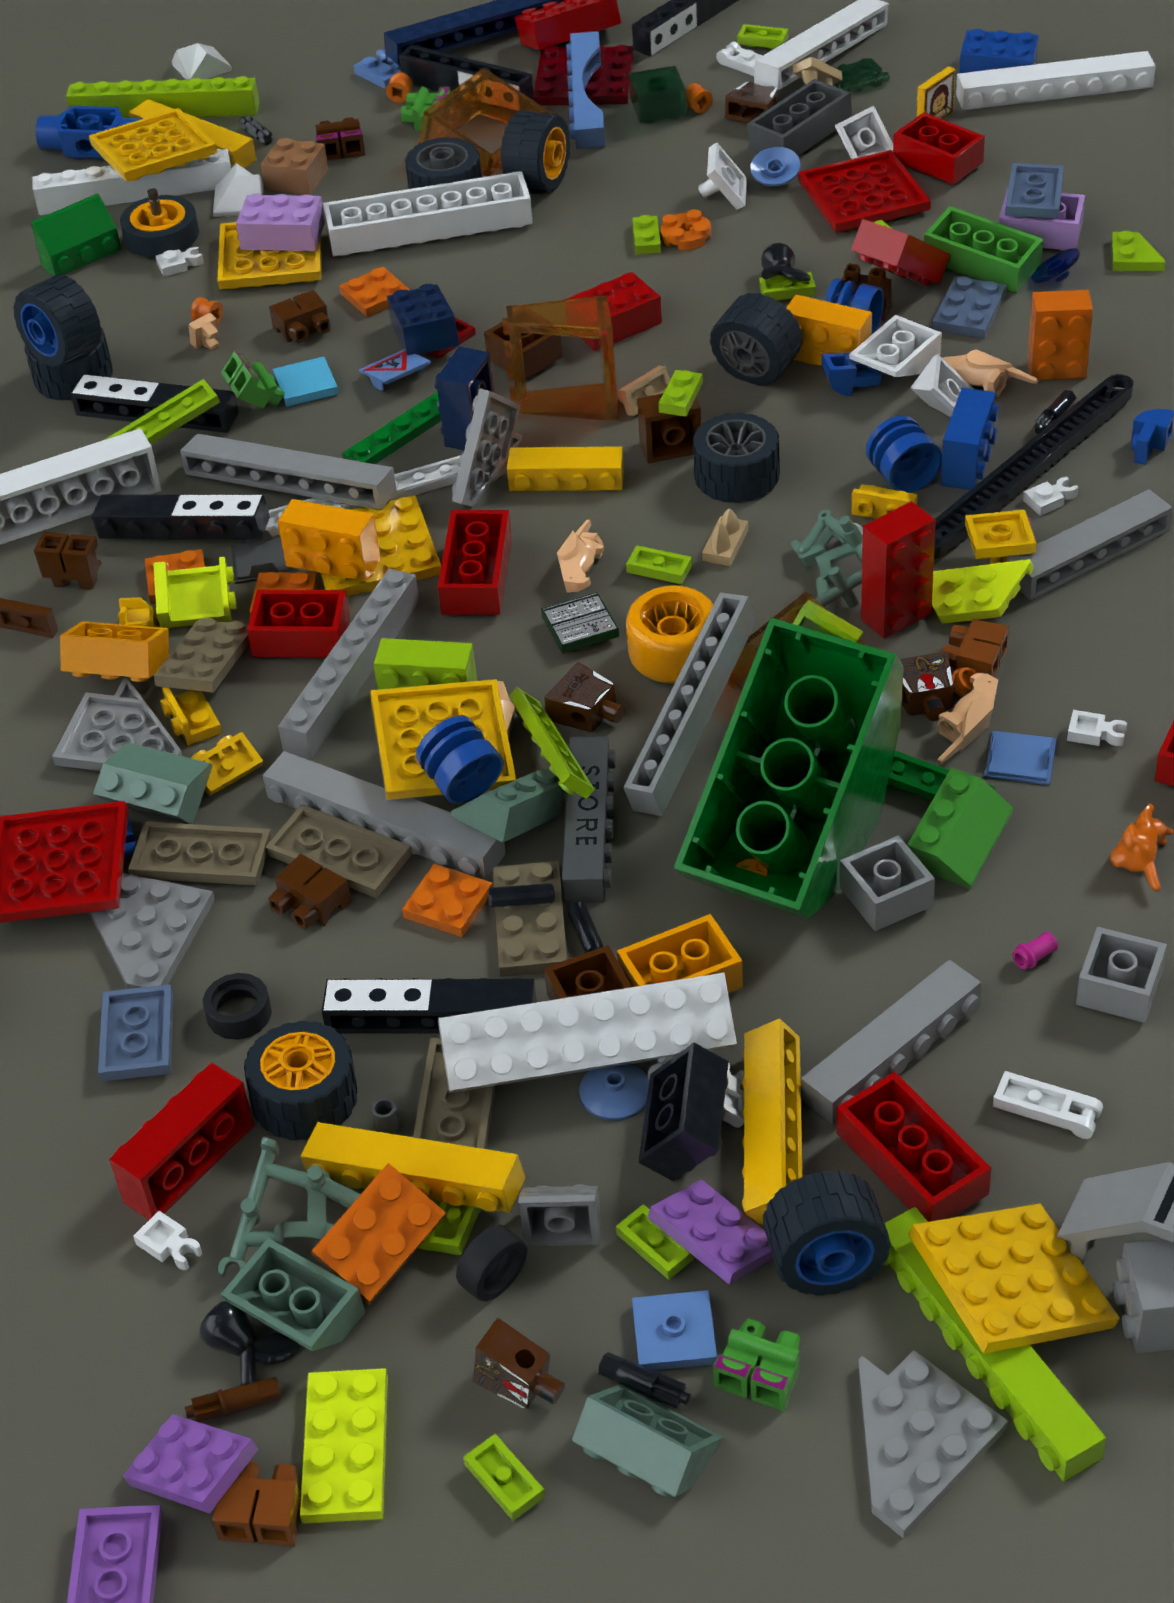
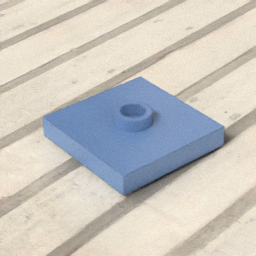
M709 1290L632 1298L638 1364L640 1366L656 1371L714 1365L717 1359Z

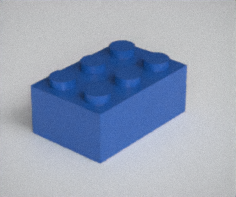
M981 29L967 30L960 53L959 73L1034 65L1037 62L1039 35L1029 32H1022L1020 34L1008 33L1002 30L996 32L983 31Z
M961 388L943 438L941 486L971 490L977 485L978 480L984 479L986 472L985 462H990L992 445L996 444L998 428L994 427V422L998 420L1000 405L995 404L996 392Z

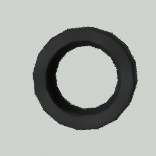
M234 973L225 975L215 980L207 988L203 997V1006L209 1027L215 1034L225 1039L238 1040L253 1036L266 1026L272 1013L267 987L261 979L251 974ZM245 996L257 1000V1004L251 1010L241 1015L228 1016L218 1012L219 1007L231 998Z
M497 1224L488 1227L476 1236L462 1254L456 1270L458 1283L478 1300L486 1302L495 1299L515 1281L521 1272L527 1257L525 1242L505 1226Z

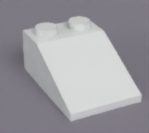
M894 315L849 354V359L894 377L921 374L933 356L936 354L940 356L942 333Z

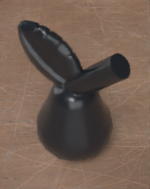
M773 243L763 251L761 256V264L764 269L762 271L763 279L767 280L783 275L798 281L811 280L809 274L793 268L795 254L788 245Z
M222 1301L213 1307L205 1316L200 1326L202 1340L208 1346L240 1356V1386L256 1382V1361L265 1364L280 1363L294 1356L300 1348L299 1343L283 1334L267 1333L256 1336L246 1312L227 1301Z

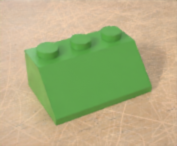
M951 767L907 846L932 875L971 889L1014 809L982 778Z

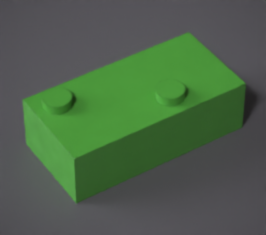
M949 206L924 234V242L951 254L946 266L947 269L977 280L1006 284V290L1017 293L1041 265L1043 238Z

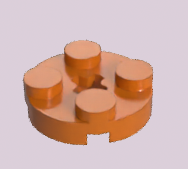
M691 209L687 213L667 214L663 216L660 226L661 241L668 247H670V243L677 245L678 250L700 248L706 244L705 239L711 238V223L697 209Z

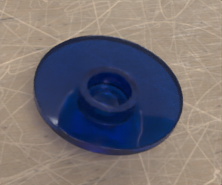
M1076 248L1068 249L1046 260L1032 274L1033 282L1042 283L1053 279L1056 282H1060L1070 275L1068 270L1080 257L1079 250Z

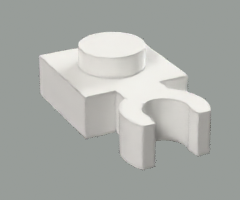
M191 247L182 253L180 249L155 255L157 265L163 277L188 271L187 266H200L204 264L203 256L199 253L198 247Z
M1068 477L1060 478L1053 486L1047 481L1023 491V501L1039 516H1042L1064 506L1065 500L1076 498L1078 486L1068 487Z
M1073 710L1067 741L1099 746L1101 740H1106L1111 745L1123 746L1127 722L1123 720L1106 722L1105 715Z
M728 1063V1086L725 1090L724 1099L725 1115L722 1120L739 1128L744 1124L742 1114L744 1091L740 1089L744 1078V1071L740 1070L732 1076L729 1070L730 1063Z
M158 1211L133 1236L137 1246L162 1263L171 1255L175 1265L184 1271L189 1268L187 1259L183 1256L184 1254L191 1252L198 1257L202 1255L200 1244L195 1239L188 1238L186 1228L161 1211Z

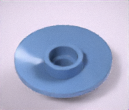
M770 147L762 150L753 158L750 165L753 178L766 186H780L789 183L798 175L801 167L798 155L785 147Z
M634 1064L590 1070L581 1081L579 1089L580 1100L584 1108L597 1118L609 1121L625 1120L637 1115L646 1107L649 1079L645 1072Z

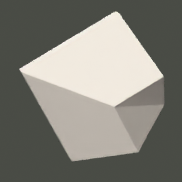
M200 43L176 50L172 59V65L186 80L192 78L209 79L233 71L232 66L214 47Z
M874 106L835 125L851 159L889 150L893 151V143Z
M235 163L215 186L213 217L239 216L247 195H264L265 187L259 174L253 175Z
M938 354L933 356L910 387L926 404L949 417L952 416L961 388L974 389Z

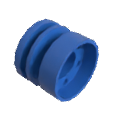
M834 279L828 287L824 301L872 312V334L875 333L879 328L883 312V289L868 284H862L857 289L853 281L845 282L843 279Z
M896 416L887 419L877 426L866 444L868 460L894 490L909 493L921 490L931 483L942 465V452L940 448L925 434L924 430L919 427V424L908 416Z
M466 716L451 717L432 728L421 740L415 756L418 764L431 779H434L436 786L446 799L454 804L467 803L486 792L497 781L504 765L502 756L489 741L485 740L482 732Z

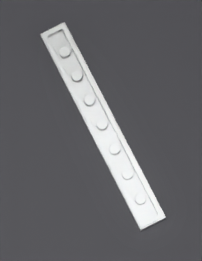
M460 456L394 474L397 492L389 501L453 485L454 481L458 478L460 470ZM318 498L303 500L344 509L362 507ZM288 505L268 510L270 519L265 530H268L272 537L280 535L277 521Z

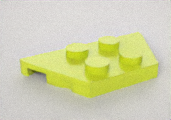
M1027 559L933 571L932 607L941 624L1002 617L1009 606L1010 600L1021 589L1019 583L1024 575L1033 572L1032 561Z

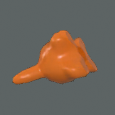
M1149 803L1134 824L1131 823L1124 831L1121 841L1110 854V861L1114 867L1124 868L1131 873L1144 872L1148 885L1157 892L1161 888L1154 864L1157 855V844L1166 845L1168 842L1165 836L1172 835L1174 830L1166 827L1160 819L1152 817L1154 806Z

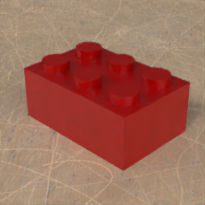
M923 112L893 134V153L904 166L911 167L926 175H931L954 185L983 163L985 136Z
M633 272L623 274L618 278L601 283L596 287L565 299L567 327L593 351L662 323L661 296Z
M257 590L247 628L252 656L268 658H326L349 626L351 616L346 590Z

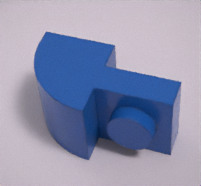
M849 352L822 354V368L831 387L837 393L852 396L853 387L880 385L881 374L879 370L849 359Z
M1153 409L1139 414L1134 419L1131 438V450L1135 451L1134 463L1145 465L1153 448L1165 451L1173 434L1174 411Z

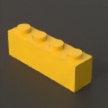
M623 446L509 448L507 463L509 491L622 490L624 477Z

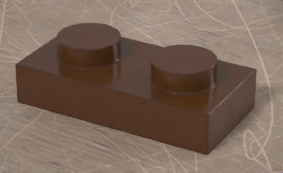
M0 598L1 628L53 638L57 633L58 628L52 608Z

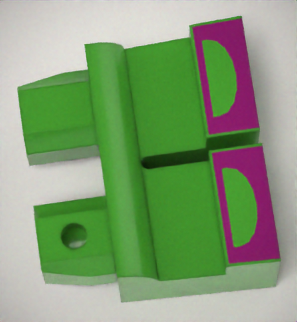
M421 86L419 93H408L406 106L401 108L402 123H414L415 131L443 132L452 109L450 87H440L438 93H429L427 88Z
M235 350L221 371V374L238 399L263 409L267 403L277 406L285 394L282 388L276 385L275 378L267 372L261 362H255L250 365L244 354Z
M748 1318L739 1330L732 1328L728 1338V1345L723 1354L718 1355L713 1365L714 1388L746 1399L751 1392L752 1401L785 1412L799 1374L800 1336L785 1330L780 1332L776 1343L764 1339L766 1326L759 1321Z

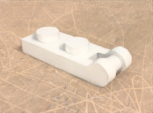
M731 42L726 46V49L717 52L716 59L721 65L754 76L755 60L763 55L754 53L752 50L743 49L737 42Z
M1004 1071L993 1098V1107L1071 1130L1074 1135L1082 1139H1089L1093 1136L1096 1128L1094 1120L1100 1117L1103 1109L1102 1102L1094 1097ZM1071 1109L1079 1111L1081 1115L1070 1111Z

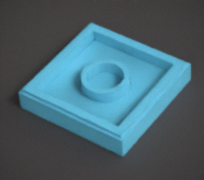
M325 357L272 369L277 386L282 388L285 393L283 401L286 407L338 394L336 382Z

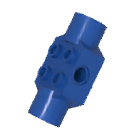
M72 106L58 116H39L36 122V141L41 150H62L64 157H74L76 159L97 158L103 160L104 158L90 144L89 135L143 118H123L118 107Z

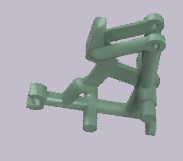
M826 509L818 514L817 523L804 541L800 543L795 539L791 542V546L805 567H810L817 563L819 565L820 577L816 579L818 597L812 600L813 603L823 608L842 596L848 607L854 608L859 604V600L852 589L862 583V569L845 578L838 566L833 567L832 563L856 554L862 564V534L849 516H843L838 520L833 517L830 510ZM826 527L824 533H823L822 536L819 538V540L817 541V543H816L815 545H813L814 542H815V541L817 540V538L819 537V535H820V534L822 533V531L824 530V528ZM832 537H835L844 544L827 552L825 550ZM834 582L835 586L829 589L828 586ZM805 601L798 602L792 607L796 616L805 604Z
M263 1137L260 1144L262 1151L248 1197L241 1202L240 1207L243 1213L229 1257L226 1256L220 1261L218 1266L219 1275L224 1277L227 1268L232 1264L238 1265L241 1270L246 1264L244 1258L247 1248L260 1247L267 1238L279 1244H282L284 1239L289 1238L321 1240L334 1225L327 1223V1198L349 1208L361 1194L331 1180L327 1172L317 1165L309 1167L307 1172L273 1164L274 1159L278 1158L280 1151L277 1141ZM269 1178L305 1187L308 1192L307 1222H284L277 1224L274 1231L253 1232L254 1226L261 1219L259 1208Z

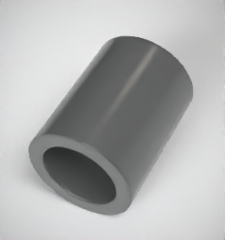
M387 1097L375 1100L371 1106L375 1131L397 1134L400 1129V1122L395 1101Z

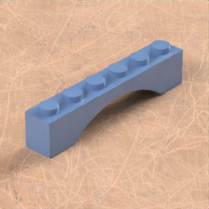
M599 31L570 34L571 44H566L568 74H572L568 75V88L573 90L568 91L569 106H573L569 108L570 123L574 122V124H570V138L575 139L576 149L605 147L603 111L595 106L585 93L589 79L601 67Z

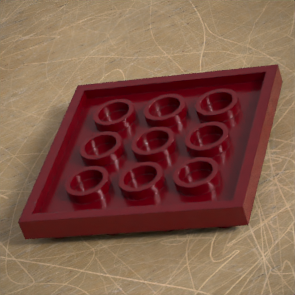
M600 45L601 67L589 79L585 93L594 105L628 104L634 46L617 45L615 47H604ZM550 46L541 49L533 96L534 106L569 105L568 91L573 90L568 88V75L572 74H568L567 47L558 48Z

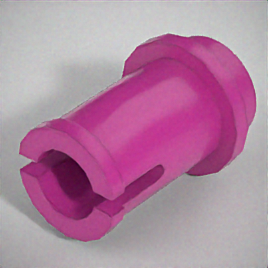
M1045 931L1027 944H1018L1012 954L1013 960L1021 969H1032L1036 967L1037 961L1055 952L1058 949V943L1050 932Z

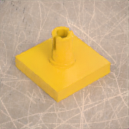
M1025 510L965 515V526L975 559L991 558L990 564L1000 563V561L1002 563L1009 562V556L1036 553L1037 543Z

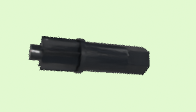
M1064 390L1048 408L1044 409L1035 420L1036 424L1033 426L1037 434L1070 409L1077 399L1073 391Z
M609 1352L603 1355L599 1364L598 1374L642 1392L648 1398H653L676 1409L678 1404L687 1405L690 1400L691 1394L685 1392V1383L663 1375L659 1371L654 1372Z

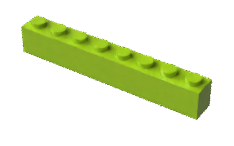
M245 76L228 79L216 77L213 79L192 78L190 80L168 79L166 81L149 79L142 82H131L129 80L113 83L106 81L97 83L76 82L69 85L66 94L68 108L72 106L118 107L123 118H130L128 112L147 99L173 109L179 108L184 113L194 117L257 115L260 104L256 78Z
M913 1207L885 1222L891 1241V1248L888 1259L883 1264L891 1266L896 1272L898 1281L904 1291L907 1293L912 1292L919 1301L924 1316L929 1321L934 1320L940 1327L948 1346L952 1350L957 1349L964 1357L967 1368L972 1376L977 1380L981 1378L989 1388L990 1396L996 1406L1002 1410L1005 1408L1013 1418L1015 1428L1020 1436L1025 1440L1029 1439L1037 1448L1044 1466L1049 1471L1054 1470L1061 1480L1065 1482L1102 1460L1106 1436L1030 1345L982 1353L908 1236L913 1224L928 1222L919 1210Z

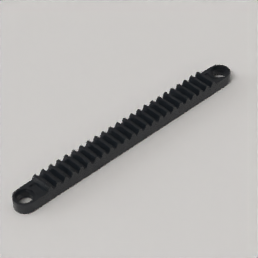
M1123 374L1107 377L935 518L936 546H934V560L941 557L952 547L956 549L959 541L962 543L965 541L966 535H968L965 526V515L1000 512L1002 506L1006 507L1009 500L1013 501L1016 494L1021 495L1023 488L1027 490L1030 483L1034 484L1036 478H1041L1044 471L1048 472L1050 466L1054 467L1057 460L1061 461L1064 454L1069 455L1070 450H1075L1078 443L1082 444L1084 437L1088 439L1091 432L1095 433L1097 427L1103 426L1104 421L1108 422L1111 416H1115L1117 410L1132 397V378ZM1114 387H1121L1125 389H1115Z

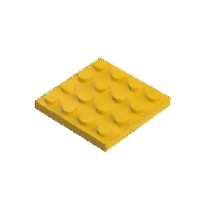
M179 108L89 135L90 144L126 182L137 181L149 174H160L165 169L174 166L182 167L187 162L197 159L204 160L209 158L210 155L218 153L216 143Z
M236 222L220 223L217 280L219 290L322 280V233L316 251L241 250Z
M416 495L388 501L381 510L368 507L350 509L374 514L381 560L367 582L319 573L324 590H346L347 596L373 591L389 568L415 574L417 580L439 576L441 563Z
M497 679L371 690L372 711L387 800L443 795L436 786L434 779H431L418 764L415 756L417 747L424 736L436 725L454 716L470 718L476 728L482 732L485 740L489 741L502 756L504 761L503 770L497 781L488 790L497 789L516 780Z
M1041 1203L913 1224L910 1229L909 1238L983 1354L1113 1329L1119 1320V1316L1079 1258L1070 1253L1071 1247L1067 1246L1066 1240L1057 1237L1059 1229Z

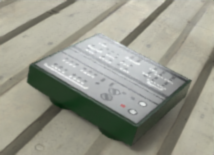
M598 592L541 609L542 618L562 654L575 652L581 648L597 643H605L608 640L619 637V628Z

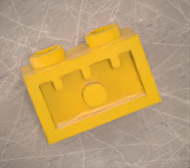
M861 484L859 489H854L852 492L851 514L877 519L910 501L917 505L918 494Z
M162 687L164 699L160 700L162 710L166 718L172 717L170 722L175 735H182L187 746L222 734L221 725L202 691L190 690L173 696L169 687Z
M243 732L235 736L227 735L217 742L216 747L207 752L206 750H201L191 757V759L213 765L205 787L209 797L263 765L262 758Z

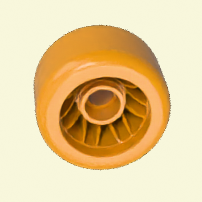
M676 585L658 587L638 597L631 605L626 617L628 655L635 669L650 680L675 684L714 605L712 601L698 590Z

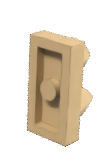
M813 57L793 64V74L801 77L805 85L813 79L832 86L842 81V71Z
M657 366L619 389L618 400L623 403L627 415L635 416L638 414L637 398L664 393L670 381L666 366Z
M727 509L723 516H720L702 552V561L731 567L748 532V521L738 519L732 509Z

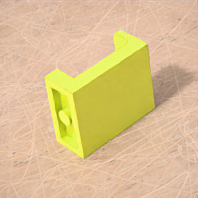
M225 556L219 557L218 566L171 571L167 570L165 562L153 563L156 613L160 627L193 626L198 619L212 618L220 622L232 621L231 610L237 609L235 592H230L229 584H235L233 566L227 567Z

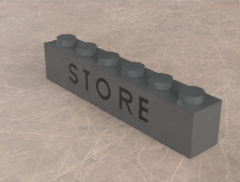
M570 737L569 749L595 790L587 799L577 793L574 795L567 793L562 872L564 902H604L605 888H611V868H606V863H612V843H607V839H613V819H608V815H614V796H609V792H615V774L610 772V769H616L615 749L609 750L608 737Z

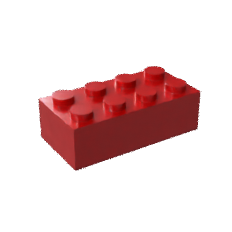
M564 0V2L557 4L556 2H548L543 4L541 9H526L522 11V15L515 17L521 45L537 50L571 40L570 34L597 32L622 24L617 0Z
M864 219L861 221L851 251L860 254L859 260L883 268L885 271L899 277L914 280L925 286H929L930 282L940 285L951 255L909 234Z
M912 501L863 526L861 620L883 639L901 631L920 619H924L932 613L936 520Z
M451 510L437 587L441 615H501L512 541L509 510Z
M211 1062L202 1072L197 1073L183 1090L170 1098L165 1107L151 1120L146 1121L130 1140L116 1149L113 1156L109 1158V1162L123 1203L148 1220L158 1211L165 1214L254 1127L244 1083Z
M896 1072L891 1073L837 1106L836 1134L908 1209L916 1207L928 1222L953 1218L989 1195L991 1167Z

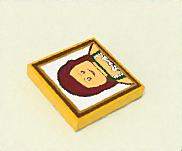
M948 66L918 86L917 117L925 112L940 119H945L953 113L955 68Z

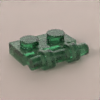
M863 58L858 62L842 64L836 67V69L842 71V81L834 85L839 89L843 88L847 92L857 93L865 87L872 86L874 88L881 86L883 82L889 81L890 77L888 72L882 73V68L872 58Z

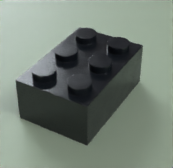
M693 1042L650 1074L638 1163L675 1181L719 1151L722 1144L720 1136L722 1119L725 1115L724 1099L725 1090L728 1086L727 1072L729 1061Z

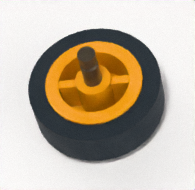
M155 188L147 191V198L141 199L127 207L120 217L126 247L133 253L141 256L155 257V255L163 254L168 250L180 249L182 251L192 245L199 235V227L193 204L179 196L158 195V191Z

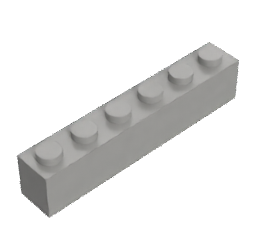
M1148 489L1038 543L1035 554L1015 555L1009 558V562L1031 559L1034 567L1033 572L1025 574L1020 581L1021 589L1019 591L1029 600H1032L1170 531L1173 507Z
M949 959L801 1078V1101L833 1125L837 1122V1106L891 1073L901 1074L911 1060L918 1055H924L933 1042L942 1035H948L966 1015L971 1016L974 1014L981 1003V982Z

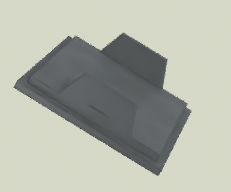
M268 530L263 531L262 539H246L245 543L231 546L236 584L256 581L259 572L294 573L293 567L286 566L281 537L273 538Z

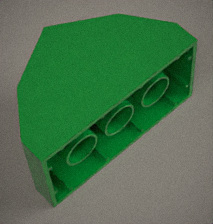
M770 617L674 869L687 879L809 919L840 890V860L863 851L880 821L900 730L904 666L897 654ZM746 859H756L760 865L768 870L767 876L736 865Z

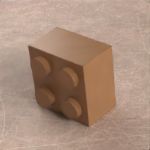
M279 138L260 164L265 190L311 195L328 171L325 144Z

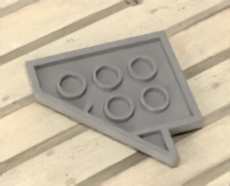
M479 388L478 395L474 398L472 405L474 412L472 421L466 429L465 436L467 441L465 449L459 457L460 470L458 478L452 486V502L473 507L507 461L509 448L517 447L520 443L522 435L515 433L514 430L521 404L494 392Z
M123 678L115 695L85 692L52 758L56 766L101 771L103 763L126 742L182 756V752L129 679Z
M123 873L119 908L89 912L128 989L168 985L213 905L215 898L213 891Z
M915 1350L889 1375L865 1357L861 1356L858 1359L872 1514L903 1539L1008 1429V1420Z

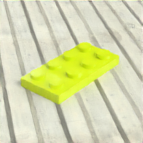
M386 1368L308 1373L300 1505L302 1524L383 1519L388 1389Z

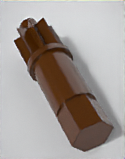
M277 1377L223 1391L219 1389L218 1392L192 1398V1405L185 1407L187 1418L195 1417L196 1422H201L223 1415L226 1417L233 1412L282 1400Z

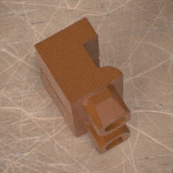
M972 619L969 628L954 624L949 636V645L944 644L941 652L947 651L950 667L955 668V670L969 667L977 673H987L995 678L1008 649L1009 626Z
M250 1461L216 1505L212 1521L218 1539L221 1541L255 1543L257 1536L259 1544L295 1546L297 1536L296 1519L298 1508L301 1505L296 1467L293 1464L279 1463L274 1467L272 1479H260L261 1469L259 1464Z

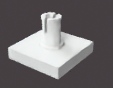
M716 142L709 147L707 176L710 179L699 185V192L707 199L720 190L735 209L739 210L746 203L747 177Z

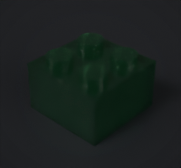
M676 66L629 73L630 100L640 123H653L657 120H673L687 116L686 89Z

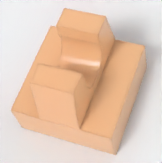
M211 313L189 323V337L192 346L196 349L204 346L210 351L219 347V342L215 340L218 338L217 322Z

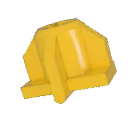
M141 597L119 599V624L158 626L156 609Z

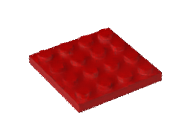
M892 150L798 172L799 183L835 233L846 232L860 227L862 219L870 222L878 220L891 221L899 217L917 215L920 212L931 210V200Z
M126 801L0 816V923L118 909L120 906L129 811Z

